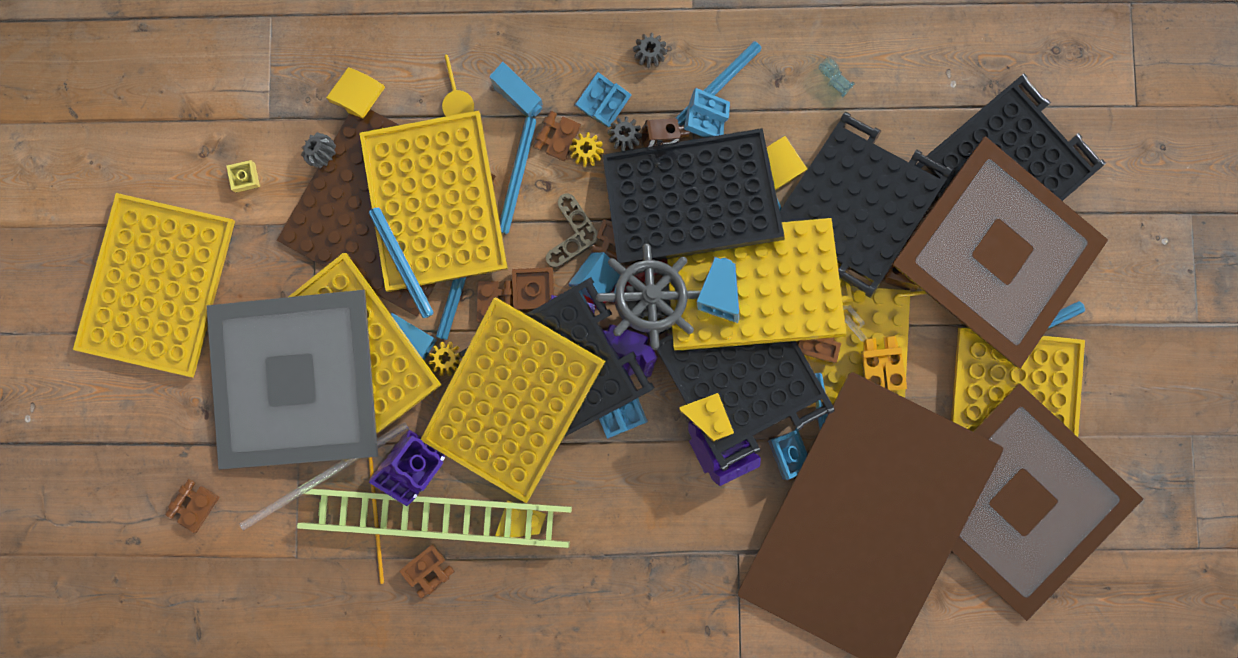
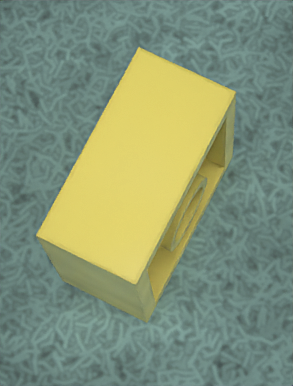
M252 160L227 166L231 190L235 193L260 187L256 165Z

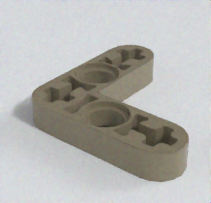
M569 193L562 194L559 197L558 206L576 234L547 253L546 261L553 268L563 266L598 241V238H596L598 235L597 230L575 197ZM564 199L572 200L570 204L573 210H575L569 216L567 215V213H570L569 208L562 206ZM575 215L583 216L584 221L581 225H575L572 222ZM588 224L589 226L586 229L590 234L594 233L593 240H585V232L583 230L579 232L578 230L583 229ZM571 242L578 245V250L574 253H570L566 249L567 245ZM563 248L568 257L565 259L564 255L559 257V263L557 264L556 262H550L552 260L551 255H560L562 252L559 249Z

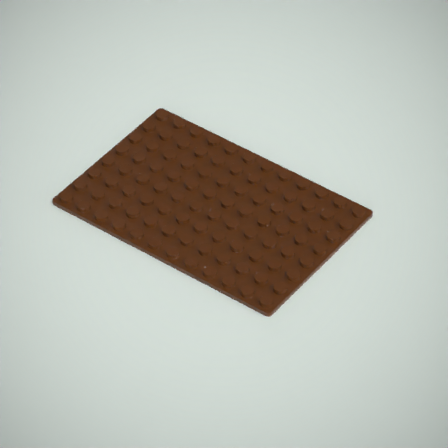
M850 372L833 404L835 412L827 415L738 590V596L857 658H896L1003 452V447L854 372Z

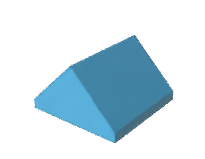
M604 252L591 253L568 285L574 287L592 277L593 285L598 293H610L621 275L608 265V261L611 258ZM586 288L580 290L582 294L591 298Z
M794 430L768 440L782 479L789 480L797 476L808 455L799 431Z

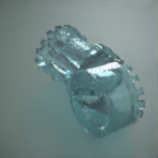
M826 57L818 67L826 77L831 79L828 86H833L841 93V97H844L855 84L841 75L842 72L839 70V66L831 58Z

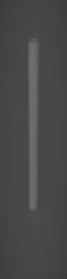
M404 422L377 439V447H381L409 429L407 424ZM361 458L340 461L239 523L243 531Z

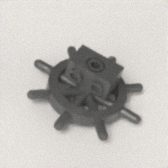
M644 244L642 247L643 261L634 263L627 269L615 259H609L608 265L621 276L617 281L614 293H598L596 300L599 302L614 301L617 312L623 319L613 331L615 336H620L631 326L636 330L650 333L651 348L657 350L659 348L658 332L672 327L675 323L686 333H693L694 328L681 316L686 308L687 299H698L701 290L687 291L685 283L678 273L686 265V257H681L671 267L663 262L652 260L651 246ZM645 272L646 286L635 277L636 274ZM653 272L663 276L656 285H654ZM629 282L632 286H627L624 291L626 283ZM669 282H671L675 291H669L667 285ZM670 300H677L675 310L670 307ZM644 316H648L649 321L643 320L642 318H644ZM665 316H668L667 318H665V319H663V320L657 321V319L664 318Z

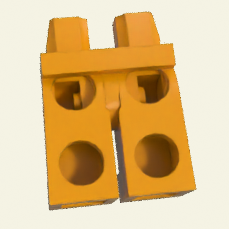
M896 336L883 337L884 349H877L876 338L864 339L863 351H861L863 377L890 391L907 389L902 348L898 347Z

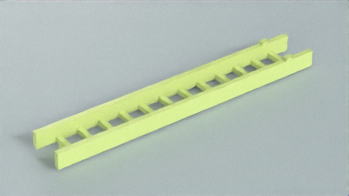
M301 488V494L321 495V502H319V523L301 522L297 525L299 529L568 548L570 541L552 540L554 511L571 513L572 507L417 496L413 502H424L422 531L407 530L409 505L405 506L404 504L401 529L387 528L389 500H396L388 494ZM328 496H342L339 525L325 524ZM348 497L362 498L360 526L346 525ZM369 498L383 499L380 528L366 527ZM430 503L444 504L442 532L428 531ZM451 504L465 505L463 534L448 533ZM471 506L486 507L484 535L469 534ZM492 507L506 508L504 537L489 536ZM512 508L527 509L525 538L510 537ZM533 510L548 511L546 540L531 539Z

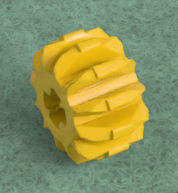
M587 132L586 137L583 138V135L580 133L578 134L579 140L572 139L574 145L569 146V150L573 152L570 156L572 159L576 158L575 163L577 165L583 161V167H587V162L594 166V159L600 161L601 157L599 155L604 153V150L600 148L603 143L602 141H597V135L590 138V133ZM585 147H589L588 153H584Z
M440 342L441 349L433 346L436 353H429V356L434 358V360L429 361V365H435L432 370L434 372L440 370V376H444L446 371L448 376H452V369L456 371L458 368L456 365L461 362L458 360L461 357L457 353L460 347L455 346L453 348L452 342H449L446 347L444 342ZM447 354H449L448 357L451 358L450 362L446 361V363L443 364L445 361L442 360V357H446Z

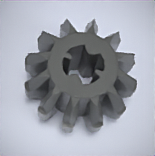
M650 33V37L647 38L643 34L642 40H636L637 45L633 47V51L636 53L634 58L636 60L640 59V65L646 62L649 69L651 63L657 67L658 61L664 62L665 57L663 55L667 54V49H665L666 42L661 41L660 35L654 38V34ZM651 48V51L652 49H654V52L649 53V50L647 52V49Z
M627 116L625 117V122H622L618 117L617 124L613 122L610 124L612 129L608 130V135L611 136L609 142L614 143L615 149L621 146V151H625V147L628 146L629 150H633L632 144L639 145L638 139L642 138V134L639 132L641 126H635V119L629 123ZM622 132L628 133V137L622 135Z
M317 132L315 135H310L309 139L305 140V145L301 147L303 149L301 156L306 163L321 168L323 165L327 166L328 161L332 160V156L336 154L334 151L336 145L333 140L323 133Z

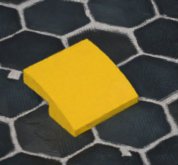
M348 67L326 98L330 103L345 108L348 113L364 118L385 89V86L368 75Z
M786 136L767 147L775 191L807 171V167Z

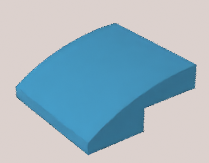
M597 72L574 106L610 128V124L614 122L632 95L617 83H612Z
M695 88L689 102L684 129L705 138L723 135L724 122L729 119L730 102Z
M638 398L599 418L607 439L648 422Z

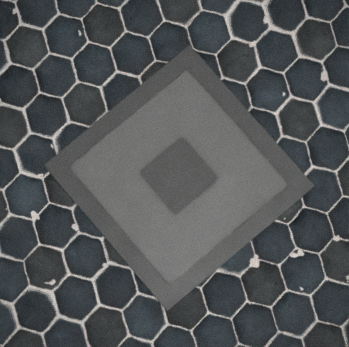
M365 290L206 305L218 470L378 457Z

